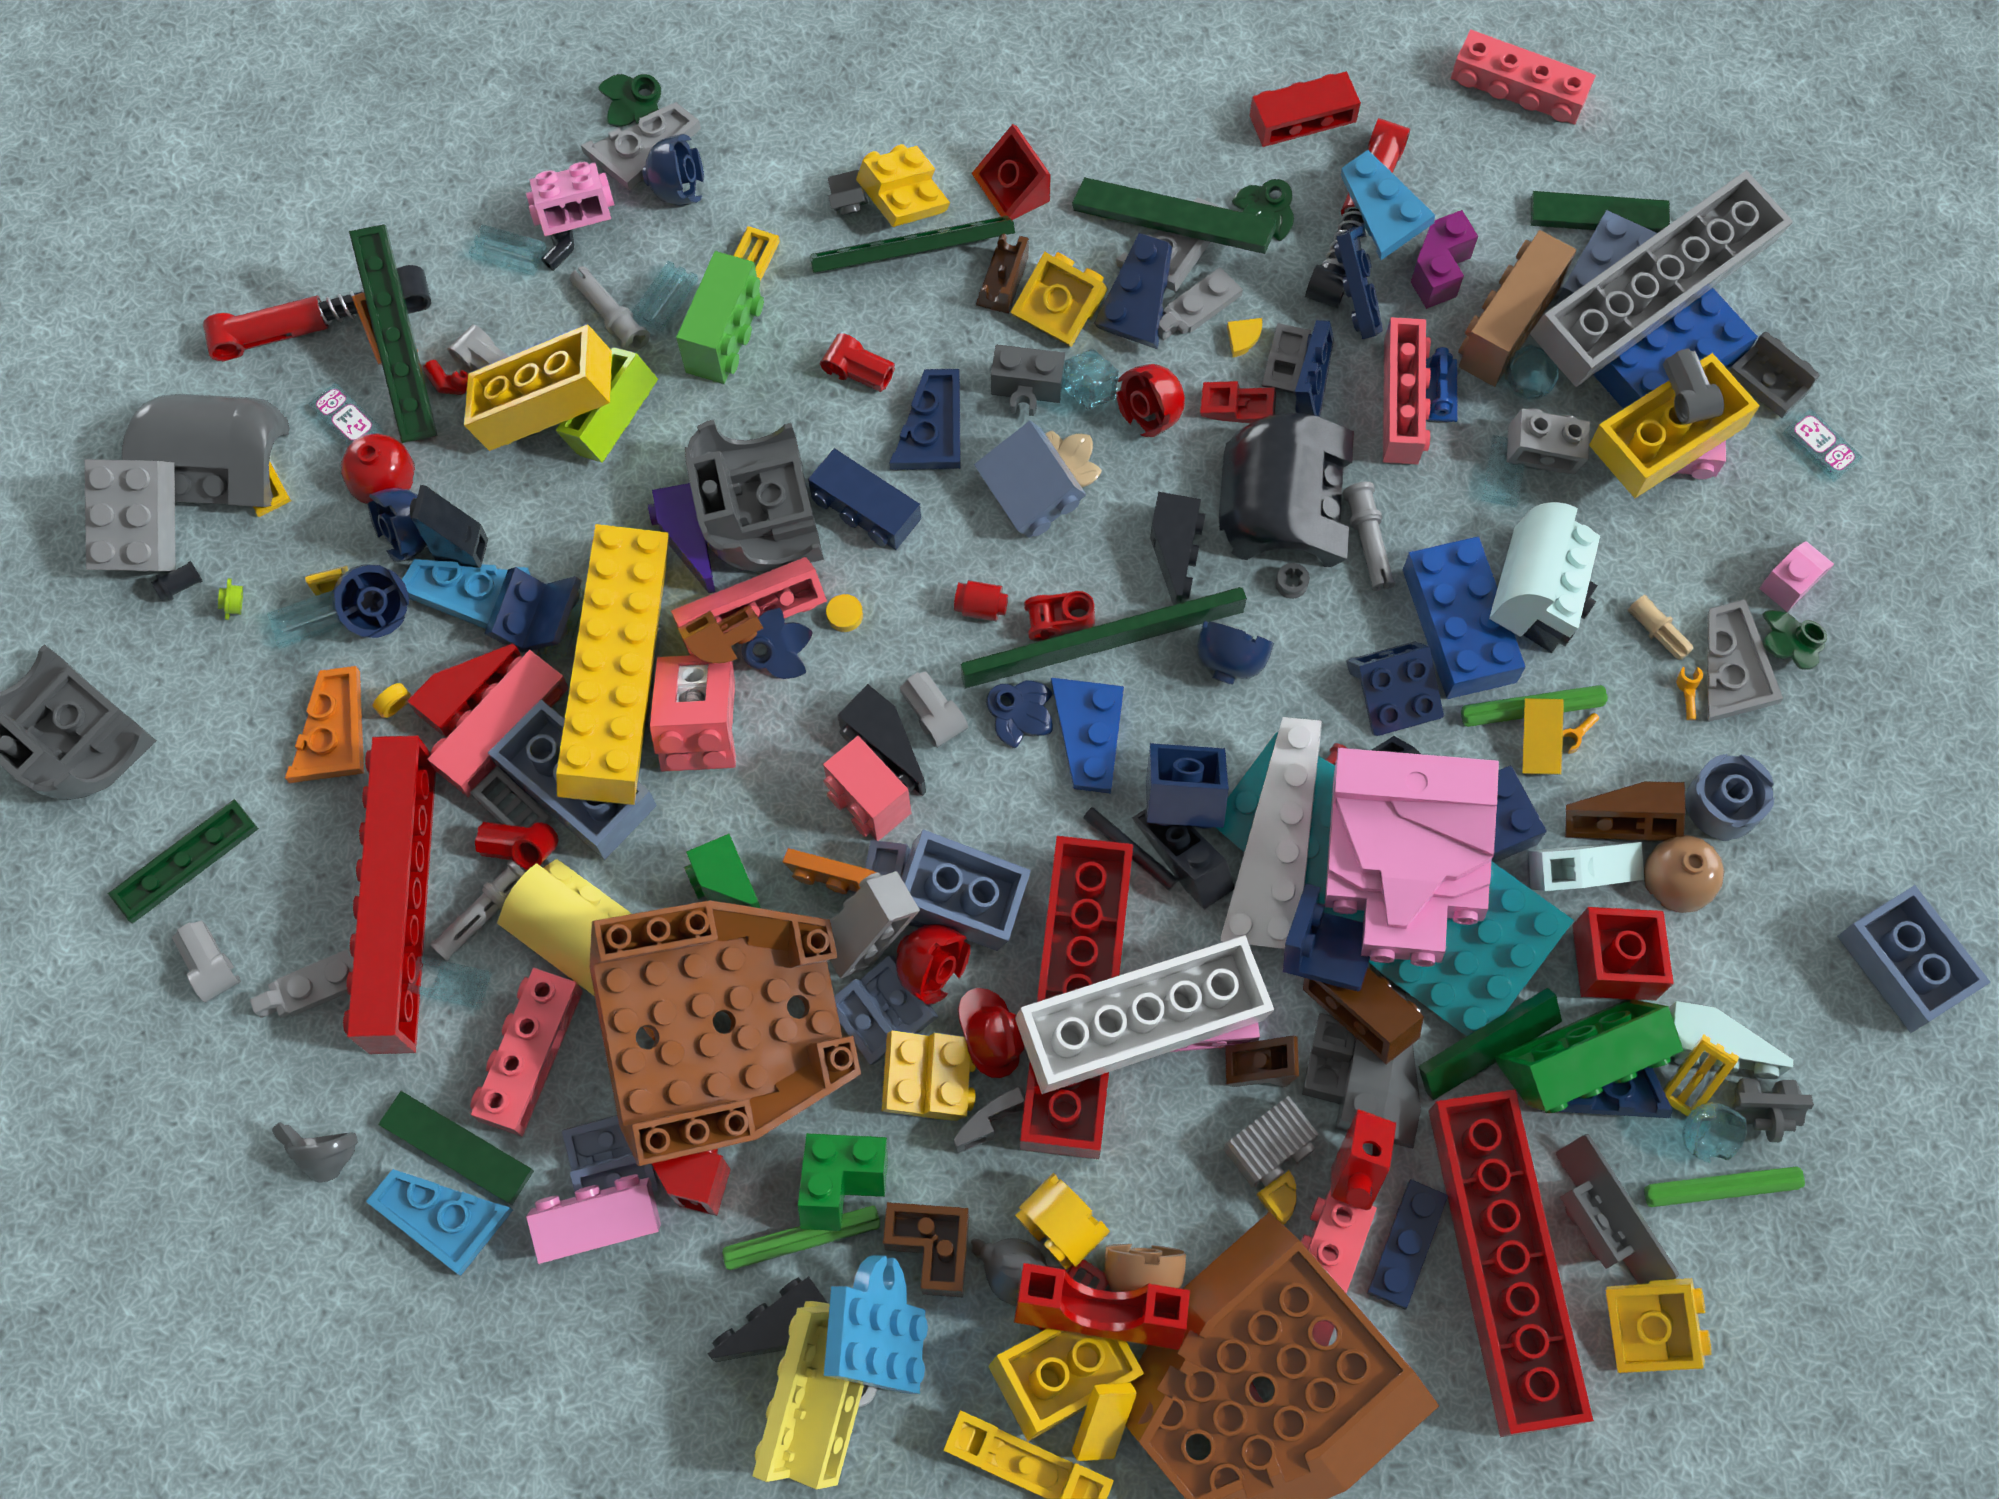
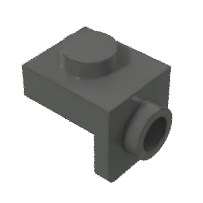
M859 170L828 177L831 195H828L831 209L834 211L840 210L841 215L861 211L860 205L868 204L866 192L856 180Z

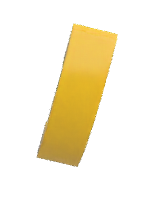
M961 1410L957 1415L943 1451L1045 1499H1107L1114 1480L1061 1458Z

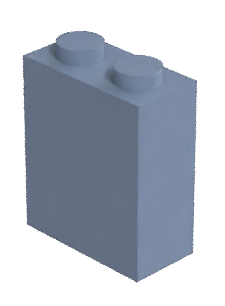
M1028 421L974 464L1017 531L1029 538L1045 533L1050 528L1052 521L1062 514L1072 512L1078 507L1079 501L1086 496V493L1045 432L1032 421Z

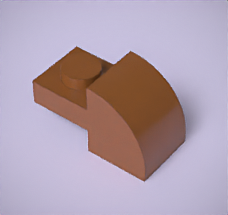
M749 605L718 623L710 610L679 627L678 630L686 645L695 656L710 663H727L738 659L731 646L736 643L743 644L752 640L757 635V632L763 629V626Z

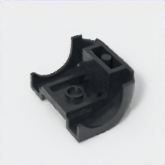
M1284 413L1261 418L1235 433L1232 439L1226 443L1223 454L1219 507V531H1225L1229 543L1234 548L1231 552L1239 559L1248 560L1255 555L1269 550L1295 549L1317 556L1322 561L1324 567H1333L1347 560L1349 526L1340 523L1343 468L1353 461L1354 431L1315 415Z

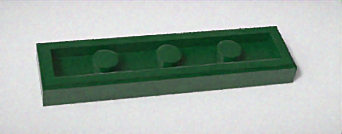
M1533 191L1531 196V226L1596 230L1603 215L1608 210L1658 233L1670 225L1669 200Z
M233 799L110 891L108 895L127 920L133 924L259 828L240 804Z
M1549 988L1542 990L1420 1064L1418 1068L1428 1096L1434 1101L1496 1063L1494 1056L1527 1043L1560 1024L1562 1018L1556 994Z
M400 1091L378 1124L510 1205H513L534 1172L532 1168L403 1091Z

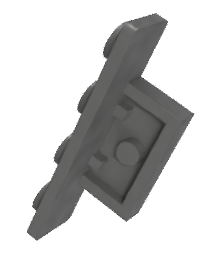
M1589 1134L1582 1135L1558 1150L1556 1156L1576 1188L1565 1193L1560 1198L1565 1204L1568 1217L1579 1226L1588 1241L1591 1253L1596 1259L1601 1261L1605 1269L1623 1260L1638 1284H1649L1653 1280L1677 1278L1679 1272L1591 1136Z

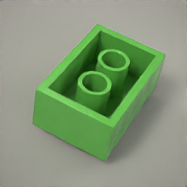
M714 251L676 336L686 373L725 384L729 373L734 374L739 364L738 352L741 345L748 344L752 332L750 324L754 316H760L764 305V297L761 296L759 289L760 278L757 277L754 262Z

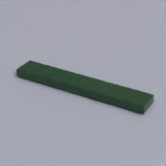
M1084 177L1072 202L1073 211L1262 254L1266 253L1277 228L1275 219Z
M1001 216L812 253L810 255L813 273L999 237L1001 234H1014V222L1008 216Z
M382 224L349 231L401 443L438 436L387 226Z

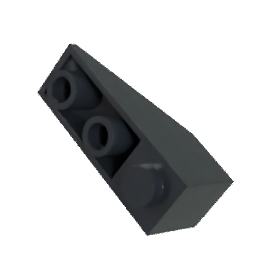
M420 485L417 498H413L410 504V518L414 521L420 536L423 537L436 561L458 562L460 566L481 568L488 543V537L482 525L429 487Z
M1158 491L1150 540L1172 604L1176 605L1181 603L1182 598L1189 599L1193 578L1186 577L1188 566H1196L1199 545H1193L1195 534L1202 535L1206 514L1199 513L1201 499Z
M867 684L837 715L841 728L839 733L848 743L859 736L883 763L896 774L898 779L908 788L909 792L916 790L923 796L926 793L925 779L897 709L891 702Z
M1147 808L1132 817L1174 876L1179 879L1178 881L1186 892L1204 910L1234 890V883L1226 859L1192 826L1175 824L1162 826L1157 823H1147Z
M809 1276L803 1281L799 1277L795 1278L779 1291L782 1297L772 1305L768 1306L766 1303H763L752 1310L746 1316L748 1323L735 1332L731 1328L718 1336L712 1342L715 1348L707 1354L713 1361L721 1362L786 1350L790 1338L789 1325L792 1318L796 1315L797 1308L804 1307L805 1301L828 1302Z

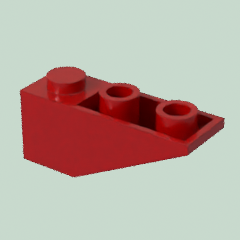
M512 643L437 672L407 702L420 718L447 738L457 728L456 724L465 712L475 709L482 701V696L486 689L494 683L498 684L507 674L510 664L521 654L517 646Z

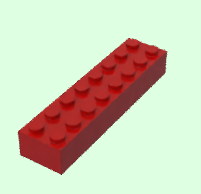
M418 735L372 737L371 750H367L365 756L369 782L368 786H364L362 792V802L366 809L365 822H361L359 828V839L361 845H363L362 859H358L356 864V876L358 882H360L359 896H355L353 900L354 918L357 919L356 933H353L350 937V953L354 957L353 971L348 973L346 980L347 992L351 997L350 1009L344 1013L343 1028L347 1037L368 1054L416 1053L436 771L428 761L431 753Z
M1065 836L1056 837L1037 1002L1120 975L1133 844ZM1030 1062L1020 1150L1099 1159L1109 1072L1042 1094Z
M1516 1089L1436 1101L1428 1112L1446 1194L1448 1195V1203L1500 1438L1592 1422L1594 1420Z

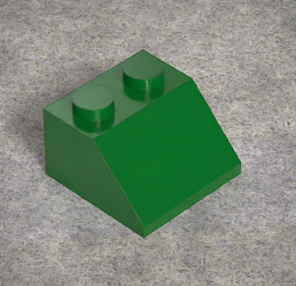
M730 834L686 851L691 864L684 866V869L698 899L705 897L707 901L711 900L761 908Z

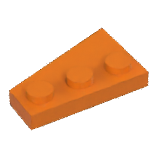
M357 666L320 670L306 710L308 717L303 732L298 735L295 748L297 751L292 766H288L285 776L289 783L364 774L360 671Z

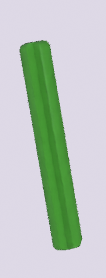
M1596 685L1464 705L1461 710V718L1464 726L1467 727L1523 719L1525 698L1564 699V712L1603 707L1608 701L1605 687Z
M1795 1166L1649 1184L1644 1188V1196L1649 1207H1660L1799 1190L1805 1186V1178L1802 1169Z
M869 1206L844 1213L841 1231L801 1229L798 1226L726 1246L722 1251L727 1270H734L880 1228L878 1211L875 1206Z

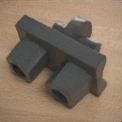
M1742 1078L1738 1081L1735 1088V1102L1730 1110L1731 1124H1753L1754 1130L1766 1132L1769 1142L1780 1143L1784 1131L1795 1132L1796 1126L1804 1125L1808 1109H1812L1814 1106L1812 1095H1803L1796 1080H1780L1775 1082L1772 1093H1762L1759 1081Z

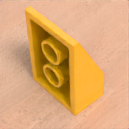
M1049 1328L998 1354L988 1366L1027 1441L1034 1439L1085 1410L1094 1385L1130 1383L1144 1374L1127 1341Z

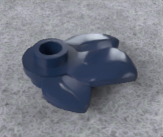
M781 608L771 609L761 614L758 619L763 629L759 630L752 640L742 644V656L745 662L753 668H767L776 678L789 679L805 674L806 668L797 653L801 652L810 641L813 634L812 630L800 623H785ZM764 644L767 647V651L763 655H756L753 652L754 646Z
M1026 680L1015 687L1010 684H998L990 690L986 698V705L991 715L995 717V732L1001 741L1012 748H1017L1024 733L1034 736L1051 734L1053 731L1052 719L1048 710L1043 706L1052 696V691L1047 686L1036 681ZM1007 696L1011 700V706H1004L1000 701V697Z

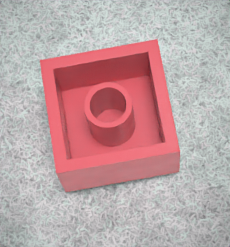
M859 736L855 737L823 764L826 775L824 783L830 790L827 792V796L839 810L847 808L854 816L851 819L853 825L864 837L871 834L876 841H879L912 814L908 788Z

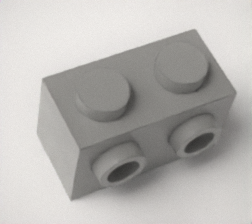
M1522 408L1508 425L1507 462L1559 473L1576 474L1589 459L1590 422L1576 419L1570 415L1558 416L1543 413L1535 408Z

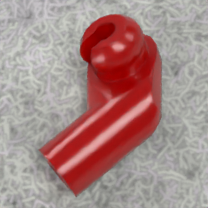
M430 360L423 365L422 370L437 392L452 395H462L467 392V372L460 370V373L454 371L452 375H448L437 360Z

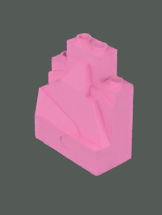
M1338 748L1333 778L1325 907L1333 908L1335 912L1341 914H1353L1357 910L1364 911L1361 956H1370L1372 961L1378 963L1394 962V959L1411 960L1410 963L1415 966H1433L1435 962L1441 963L1445 954L1447 918H1453L1455 923L1472 925L1478 921H1484L1488 911L1491 860L1494 855L1499 761Z

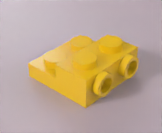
M904 144L895 146L890 153L880 155L877 151H873L863 158L856 180L892 227L941 214L947 211L950 201L932 180L935 168L918 146L907 148Z
M1044 251L1010 313L1072 347L1087 319H1092L1108 289L1102 282L1104 277L1089 268L1082 272L1073 267L1075 262L1059 252L1052 256Z
M893 1030L887 1033L881 1112L958 1121L966 1117L967 1111H971L975 1104L976 1093L974 1088L969 1087V1073L974 1072L976 1067L968 1053L965 1037L933 1033L927 1036Z
M1692 1278L1653 1280L1649 1284L1606 1287L1618 1373L1704 1368V1356L1712 1355L1709 1330H1700L1698 1314L1705 1313V1301L1702 1288H1694Z

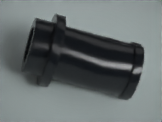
M191 561L162 577L158 574L156 575L157 579L151 581L162 601L167 598L173 600V595L203 582Z

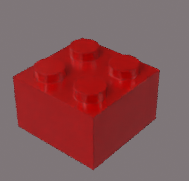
M1587 907L1573 923L1581 997L1656 1001L1674 984L1664 911Z

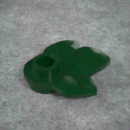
M617 74L604 80L598 87L603 95L612 100L607 114V122L611 126L623 127L633 122L639 124L640 118L659 110L657 103L661 98V86L651 75L640 74L631 78L624 74ZM647 89L651 93L648 96H643L639 94V91Z
M1272 179L1265 182L1262 186L1249 185L1240 189L1233 198L1232 204L1242 209L1243 213L1275 219L1277 228L1273 237L1278 241L1285 239L1291 231L1294 223V214L1290 208L1293 195L1292 189L1287 182L1281 179ZM1272 191H1279L1282 194L1278 199L1269 197Z
M1765 611L1763 617L1769 624L1772 632L1763 639L1764 648L1777 658H1792L1799 669L1810 670L1817 666L1819 663V653L1825 648V642L1827 641V633L1824 628L1812 620H1805L1799 623L1792 615L1783 611Z

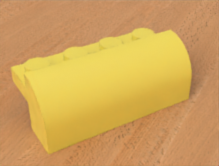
M555 859L543 868L536 863L522 875L508 894L497 924L595 996L589 967L592 921L632 913L561 861Z
M805 1301L804 1307L797 1308L796 1315L790 1322V1338L785 1356L778 1366L777 1375L779 1379L774 1397L767 1407L765 1431L755 1451L756 1464L752 1476L762 1481L770 1482L790 1478L816 1490L838 1485L864 1384L824 1376L830 1307L828 1303Z

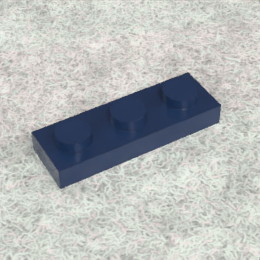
M1412 1179L1408 1181L1367 1294L1404 1310L1407 1309L1446 1204L1447 1194Z

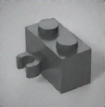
M996 344L991 369V395L1011 397L1010 412L1012 414L1016 413V407L1019 403H1027L1029 405V416H1034L1036 413L1037 401L1060 403L1065 374V352Z

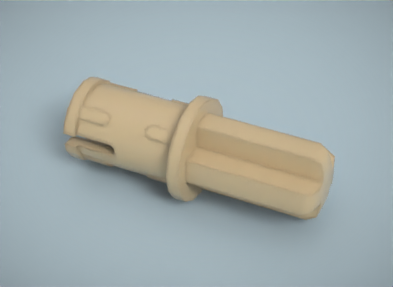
M1646 595L1637 599L1628 609V612L1649 632L1648 637L1650 639L1656 637L1676 659L1681 660L1693 650V645L1671 624L1673 618L1671 616L1666 617Z

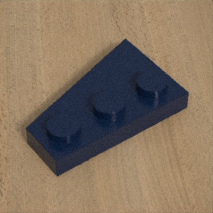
M1361 225L1336 236L1338 242L1334 244L1337 261L1339 264L1343 263L1346 277L1343 278V286L1346 296L1348 298L1352 297L1355 311H1352V322L1356 332H1361L1363 340L1377 336L1383 329L1375 287L1372 283L1368 284L1367 282L1372 265L1370 255L1366 254L1364 249L1361 248L1360 238L1367 237L1365 225Z
M1141 233L1138 234L1094 322L1097 328L1158 349L1159 322L1162 320L1164 309L1162 301L1164 288L1167 287L1172 247L1169 242Z
M1316 320L1312 334L1308 335L1307 352L1295 389L1296 413H1306L1318 417L1321 415L1334 344L1330 321Z
M924 369L911 404L908 419L901 430L895 453L893 452L889 462L890 470L961 469L959 369Z
M1646 1067L1637 1071V1076L1630 1081L1623 1083L1612 1082L1603 1086V1091L1596 1096L1589 1098L1578 1097L1567 1102L1568 1107L1559 1112L1671 1118L1673 1110L1653 1068Z

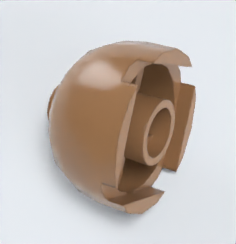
M1684 835L1683 837L1667 839L1656 845L1645 860L1644 881L1646 889L1661 902L1662 906L1669 910L1680 913L1698 911L1713 901L1723 885L1725 871L1721 857L1713 846L1698 837Z
M1132 1244L1106 1246L1105 1276L1113 1292L1136 1290L1148 1283L1180 1288L1183 1284L1186 1268V1253L1183 1250L1151 1245L1152 1248H1131Z

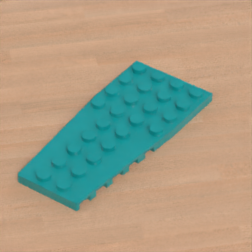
M1278 732L1274 734L1228 796L1224 828L1216 827L1243 852L1246 849ZM1318 756L1305 884L1321 887L1319 903L1325 904L1335 765ZM1491 861L1489 904L1484 921H1478L1476 924L1463 925L1455 923L1453 918H1447L1446 950L1441 963L1435 962L1433 966L1421 967L1411 964V960L1394 959V962L1378 963L1371 959L1369 962L1384 976L1465 1036H1468L1500 1017L1508 1010L1574 920ZM1325 907L1324 913L1363 922V910H1357L1353 914H1341L1335 912L1333 908Z

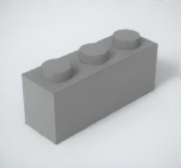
M897 871L883 876L880 873H874L864 878L859 884L861 888L857 893L843 903V910L830 919L838 957L830 960L839 978L870 968L920 911Z

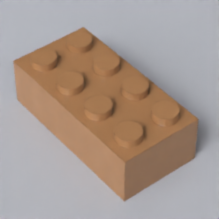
M1541 230L1538 231L1532 242L1527 239L1524 241L1516 255L1518 261L1514 266L1508 265L1499 281L1501 286L1497 292L1492 290L1482 306L1483 313L1480 317L1475 315L1465 331L1467 336L1458 353L1463 355L1459 368L1494 387L1497 385L1530 335V332L1561 288L1577 249Z

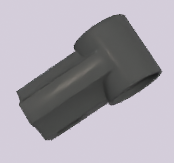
M1689 348L1680 350L1665 359L1663 367L1675 392V412L1682 424L1686 425L1719 417L1723 414L1724 400L1722 393L1716 384H1709L1695 351H1690Z

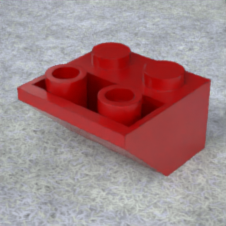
M718 1149L651 1163L668 1195L679 1207L718 1216L731 1171L723 1156L717 1154Z

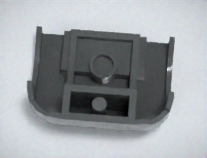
M194 394L162 395L145 402L132 416L123 439L122 460L174 462L175 502L268 507L271 506L273 498L269 481L271 450L279 436L289 435V423L287 417H284L276 406L264 399Z
M714 420L706 421L696 426L698 430L690 438L688 447H685V462L698 524L707 544L718 558L735 568L754 572H769L804 557H807L810 563L824 560L792 424H784L780 429L767 436L750 440H737L724 436L718 430Z
M45 644L39 649L37 658L29 672L16 684L0 692V766L17 781L47 797L59 800L79 799L106 789L157 741Z

